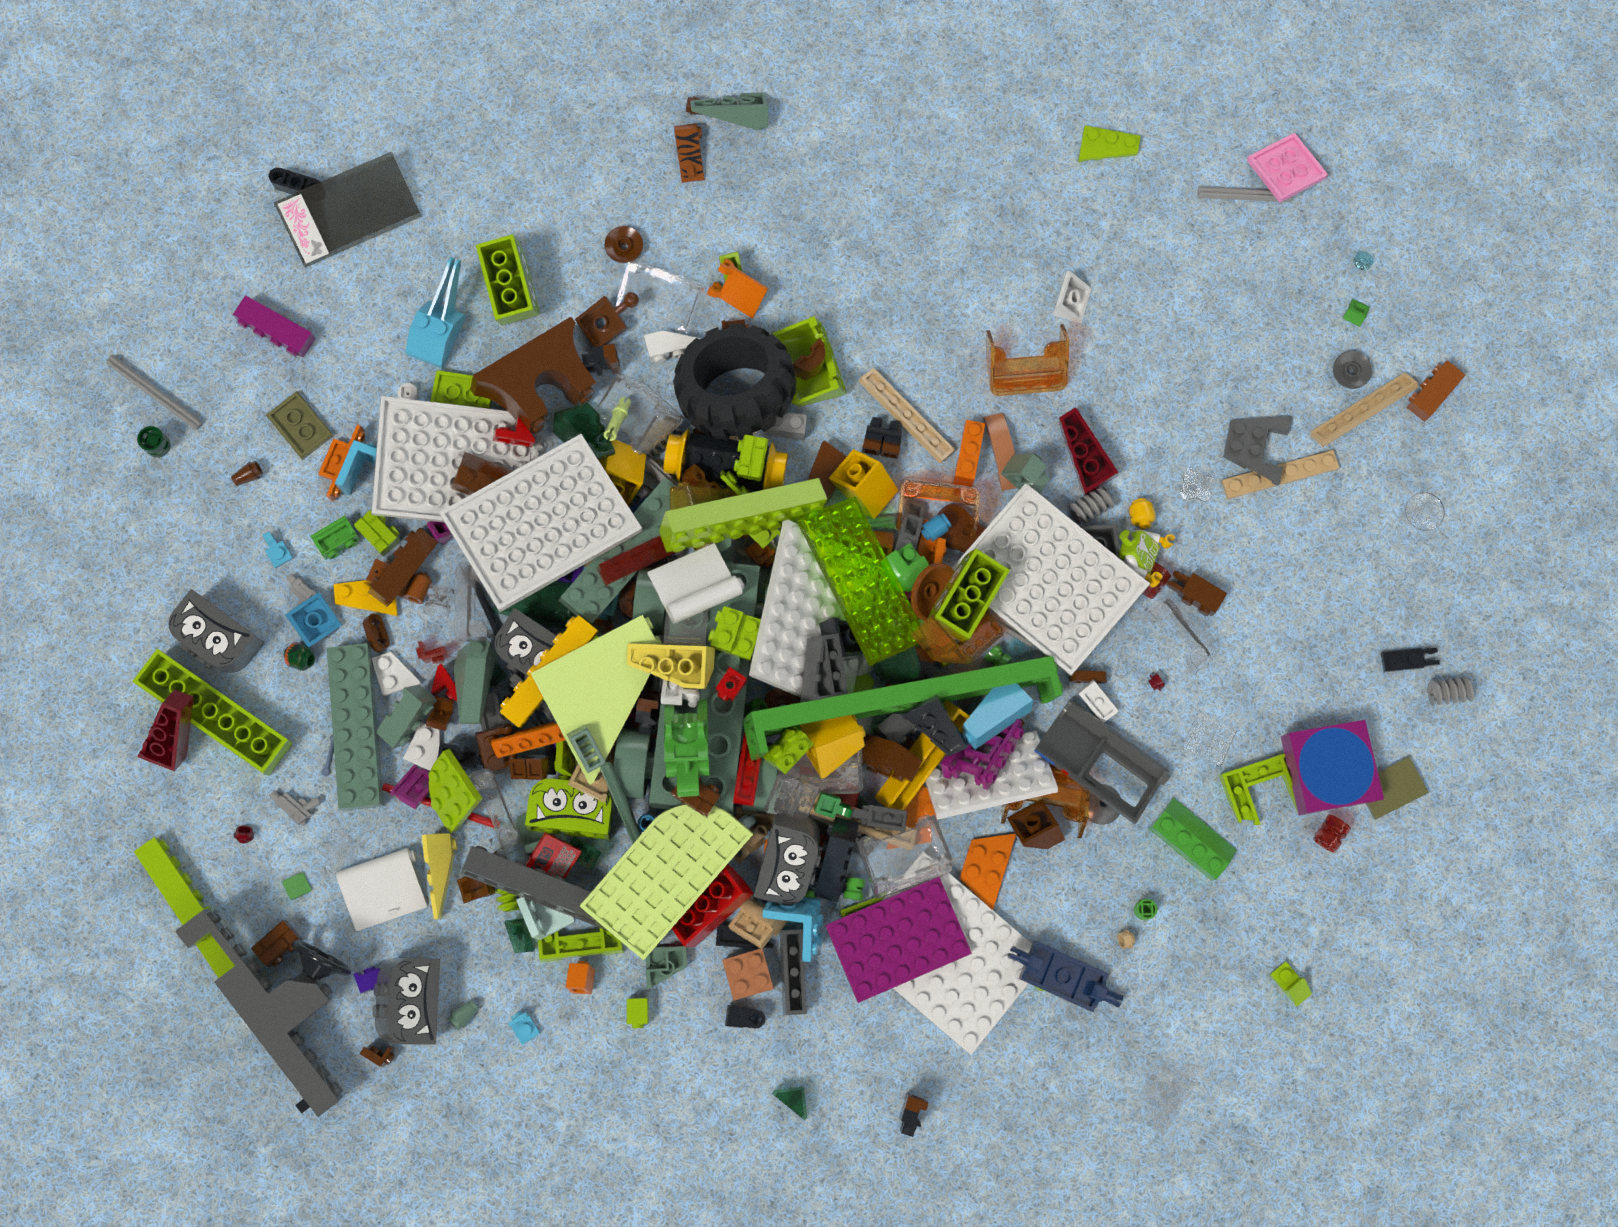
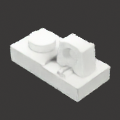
M1094 680L1078 691V694L1102 722H1106L1119 711Z

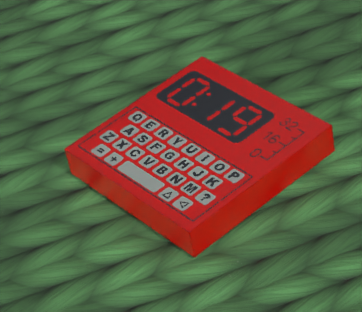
M544 832L527 860L526 867L533 870L535 868L541 869L546 872V875L551 877L559 876L565 879L582 851L580 848Z

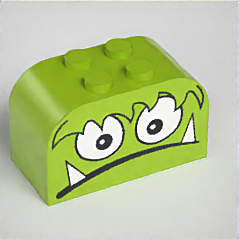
M514 234L476 244L495 320L501 326L539 316V304L527 259L521 243Z
M977 548L970 551L955 569L933 606L927 621L961 642L970 639L1010 570Z
M558 776V779L547 778L537 782L532 787L525 826L528 831L552 834L564 832L566 836L610 840L613 803L608 791L606 802L603 803L567 785L570 778L565 776Z

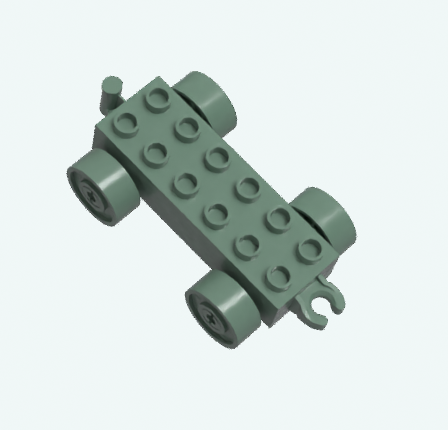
M731 538L724 539L719 543H715L731 576L734 575L736 578H741L744 584L743 594L676 624H673L671 621L668 645L711 647V642L708 641L711 630H716L718 622H715L718 610L722 611L724 606L744 612L745 615L758 619L762 618L765 601H758L760 566L734 564L731 558ZM640 567L635 589L633 619L641 615L644 618L648 617L653 625L651 632L654 637L665 635L668 618L670 617L647 572L654 569ZM767 581L766 593H765V600H766V595H767L768 586H769V582H770V581ZM715 649L714 670L706 689H699L700 699H707L709 776L699 777L701 778L700 782L705 786L711 784L719 789L718 794L721 795V798L716 806L734 816L735 803L732 802L741 754L744 727L742 720L745 718L751 661ZM729 667L747 678V683L734 702L730 700L725 702L717 696L718 692L715 689ZM728 682L726 684V687L728 689H732L734 687V684L732 682ZM683 699L682 705H675V714L697 713V705L692 708L688 705L689 701ZM661 704L655 752H652L653 733H639L638 728L622 727L616 744L614 770L626 798L644 800L648 780L652 779L649 804L652 808L670 809L684 803L671 795V792L677 785V777H666V762H664L665 704ZM767 742V747L773 745L774 743ZM763 757L761 758L754 805H742V810L773 813L778 769L768 763Z

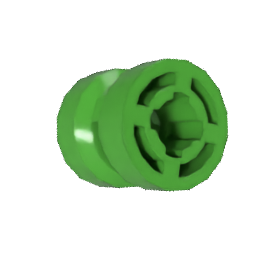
M997 644L986 654L984 659L987 662L993 663L995 667L1006 665L1012 657L1009 654H1004L1002 647Z
M846 877L845 885L847 887L843 898L863 901L864 894L862 888L865 887L866 880Z
M1151 899L1140 900L1134 906V914L1140 920L1152 919L1157 914V905Z

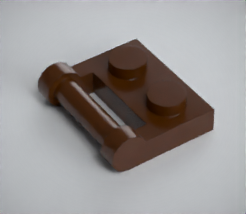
M504 724L475 733L485 773L510 766L509 759L517 757V754H512L506 759L503 757L497 758L491 745V741L498 739L499 734H504V737L512 735V724Z

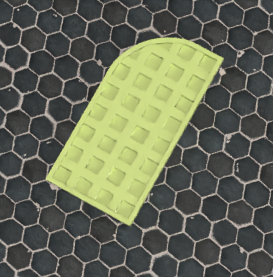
M685 804L667 809L650 823L580 904V907L644 961L750 839L753 832L728 811L717 806L714 807L708 818Z

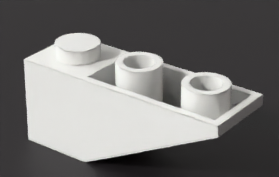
M663 330L644 335L650 362L657 364L665 362L667 358H680L681 354H686V347L696 338Z

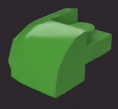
M909 543L885 557L876 566V570L892 589L911 592L916 578L929 564L925 557H920L912 544Z

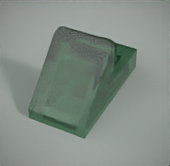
M574 836L570 844L580 848L582 851L576 862L592 870L602 851Z

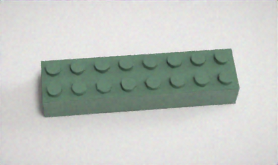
M665 477L633 513L643 531L593 559L558 601L576 616L579 615L592 625L663 542L659 529L665 511L692 506L696 503Z
M368 643L328 647L327 661L338 809L349 811L383 807L379 735L375 733L378 729L372 648Z

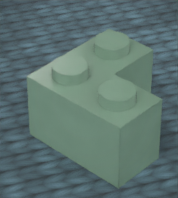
M1035 453L1013 455L1001 472V475L1017 489L1020 490L1026 484L1039 494L1050 480L1045 474L1047 465Z

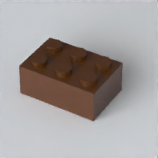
M869 734L863 737L865 746L852 756L857 764L862 766L865 764L867 766L866 770L874 774L879 772L882 776L886 778L891 776L899 782H903V780L913 781L923 761L896 742Z

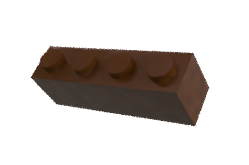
M420 527L415 532L413 530L410 531L405 538L407 543L404 547L400 545L393 553L395 556L392 562L388 560L381 568L383 574L380 577L375 576L369 584L372 588L368 593L386 607L393 602L438 544V541Z

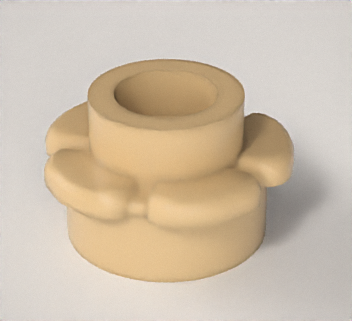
M1127 929L1118 933L1117 939L1122 949H1132L1133 944H1135L1134 934Z

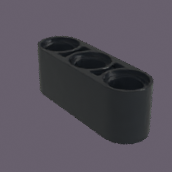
M278 167L273 168L269 172L270 182L279 191L295 196L301 194L303 198L315 202L322 201L326 196V191L318 179ZM279 177H283L281 181L276 182ZM296 183H301L300 186L294 187ZM319 188L317 192L312 193L314 189Z

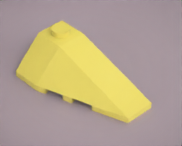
M628 644L627 665L684 688L706 689L714 670V647Z
M450 833L422 835L425 863L427 862L430 865L427 879L429 885L433 886V890H430L433 917L435 920H441L455 857L454 850H458L457 839L453 838V835Z

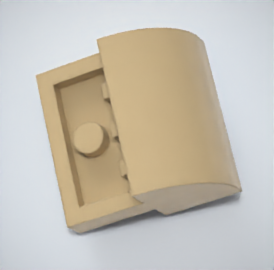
M750 897L740 906L741 910L728 926L733 932L763 949L773 935L777 936L788 921L763 918V909L766 904L754 897Z

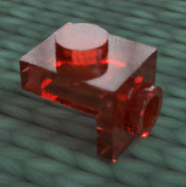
M418 641L419 647L416 648L418 658L422 659L425 663L433 662V664L444 662V658L449 657L445 646L426 651L425 643Z

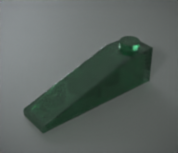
M584 403L554 413L552 432L563 443L582 434L598 460L615 454L613 444L609 441L610 438L607 440L604 437L605 427L600 422L599 413L590 404Z
M554 581L501 612L498 611L494 604L493 612L509 616L515 608L539 624L568 628L566 624L574 616V613L558 600L572 583Z
M916 648L876 661V665H874L876 676L880 677V681L889 686L915 682L914 678L918 677L921 669Z

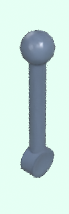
M333 735L330 736L331 743L326 765L322 770L323 776L330 774L329 766L334 748Z

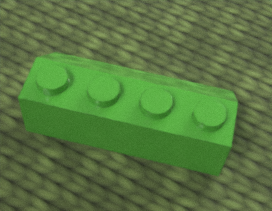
M1174 797L1148 828L1211 881L1218 879L1237 851Z

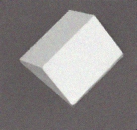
M1067 271L1063 279L1053 315L1082 323L1092 288L1071 271Z

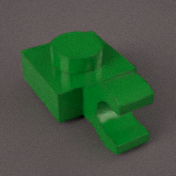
M822 791L814 808L815 813L833 819L836 813L850 818L853 810L850 809V805L840 803V797Z

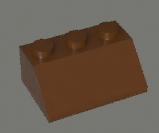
M464 452L451 489L471 495L513 472V470Z

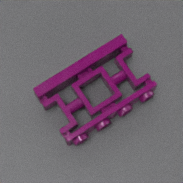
M1016 719L1015 723L999 733V735L1006 736L1004 740L996 735L984 744L993 746L989 754L975 751L976 749L971 744H967L966 749L951 756L946 755L941 762L943 777L951 779L953 776L958 779L961 772L975 775V784L978 786L983 784V789L988 790L991 784L995 783L1000 769L1005 767L1008 756L1013 754L1018 740H1021L1024 735L1022 721ZM965 757L966 759L971 760V762L968 763L962 760ZM981 763V764L988 765V766H987V768L985 769L984 767H981V766H978V765Z

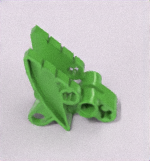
M700 699L697 702V713L675 714V705L665 704L664 762H666V777H677L678 797L699 796V776L710 775L707 699Z

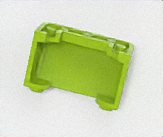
M815 316L771 333L786 346L787 352L791 355L792 363L802 355L809 356L811 354L810 347L819 338L825 345V360L820 373L808 380H802L795 376L797 383L796 393L792 400L793 405L802 407L847 394L827 332L823 324Z

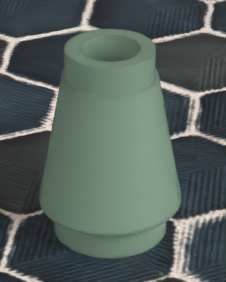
M470 1000L451 1012V1016L447 1019L459 1031L461 1028L466 1027L479 1008Z

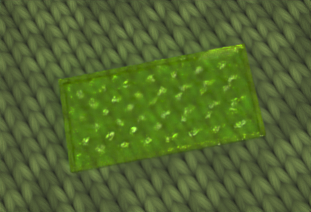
M856 497L796 518L869 666L928 640Z

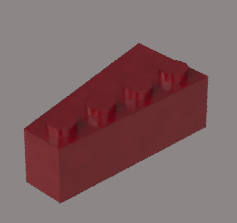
M1076 407L1060 416L1058 423L1083 496L1089 495L1091 491H1095L1098 487H1102L1116 478L1119 472Z
M174 689L164 700L154 719V724L148 732V737L142 745V750L137 756L138 758L171 771H176L187 757L193 696Z

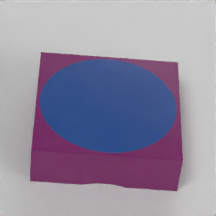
M1366 720L1291 732L1280 736L1286 763L1292 776V789L1299 816L1384 800Z

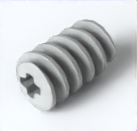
M1098 487L1096 492L1091 491L1089 496L1084 495L1082 500L1077 499L1075 503H1070L1069 510L1078 524H1080L1079 520L1087 523L1086 516L1094 519V512L1100 516V509L1107 512L1106 505L1114 508V503L1109 492L1104 487Z
M1462 677L1461 679L1454 678L1453 680L1449 678L1445 681L1440 679L1437 682L1432 680L1427 687L1428 699L1432 706L1435 700L1438 705L1442 704V699H1444L1445 704H1450V698L1454 704L1458 702V697L1462 703L1466 701V696L1470 702L1474 700L1473 686L1467 677Z

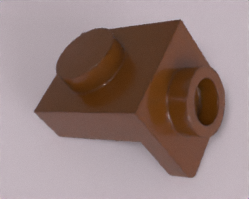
M435 696L434 698L437 699L433 705L435 709L429 714L426 726L446 731L453 716L454 701Z

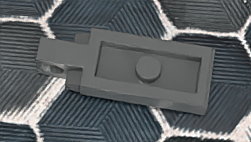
M863 805L861 810L853 809L850 818L859 819L860 824L867 827L905 832L907 811Z

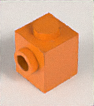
M586 961L569 963L565 988L572 994H592L595 969Z

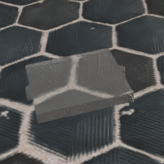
M547 313L515 322L518 332L517 339H520L521 346L553 327L550 324Z

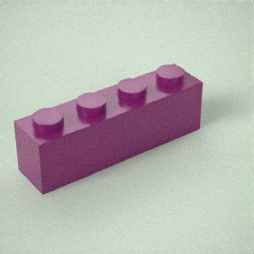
M246 295L233 313L238 325L245 329L247 327L252 328L254 334L260 338L266 336L270 339L269 342L278 348L280 346L287 348L286 352L294 357L297 355L304 357L316 339L312 332Z

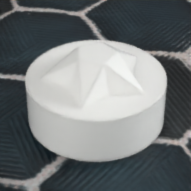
M411 383L402 384L398 389V397L417 400L418 390Z

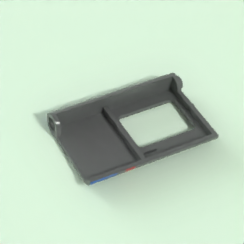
M1072 699L1061 710L1034 750L1035 753L1134 825L1138 822L1159 785L1162 784L1164 786L1170 778L1168 774L1169 769ZM1101 753L1108 755L1147 784L1145 792L1135 807L1128 804L1090 776L1089 772Z

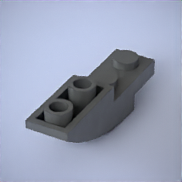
M910 499L906 500L892 552L898 551L909 543L916 549L924 520L923 515L926 504Z

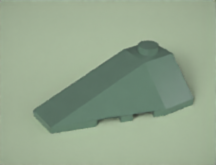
M765 92L741 93L739 98H732L730 95H727L718 101L715 98L690 101L692 112L754 130L768 128V103Z

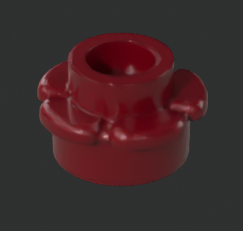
M1158 673L1149 675L1151 679L1148 682L1153 690L1158 689L1161 691L1165 684Z
M247 825L237 827L236 832L233 834L234 838L242 844L249 843L254 839L253 829Z

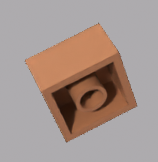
M763 949L722 960L734 1001L774 989Z

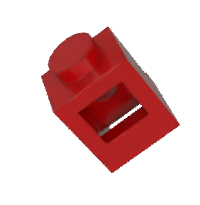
M729 667L715 688L718 692L717 696L725 702L728 700L734 702L747 683V678ZM728 682H732L734 684V687L732 689H728L726 687V684Z

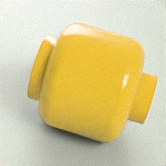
M1145 498L1134 500L1128 508L1130 521L1133 526L1146 529L1151 527V524L1156 520L1154 505Z

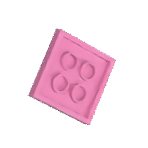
M1295 133L1247 158V162L1279 203L1325 180L1328 176L1327 172Z

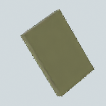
M297 391L266 414L267 418L302 460L334 436Z
M1410 757L1378 772L1384 800L1366 805L1374 820L1429 793Z

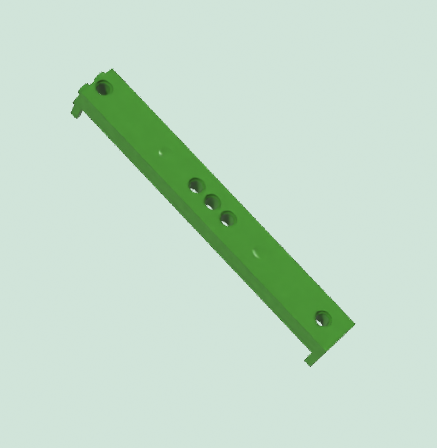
M1053 656L754 711L748 714L742 722L752 761L760 759L769 752L765 737L781 734L789 727H796L801 730L800 725L849 715H855L856 719L904 711L936 695L939 696L942 703L946 699L951 702L988 695L993 688L1018 684L1021 688L1036 685L1041 704H1046L1063 695V685L1058 678V665L1054 662Z

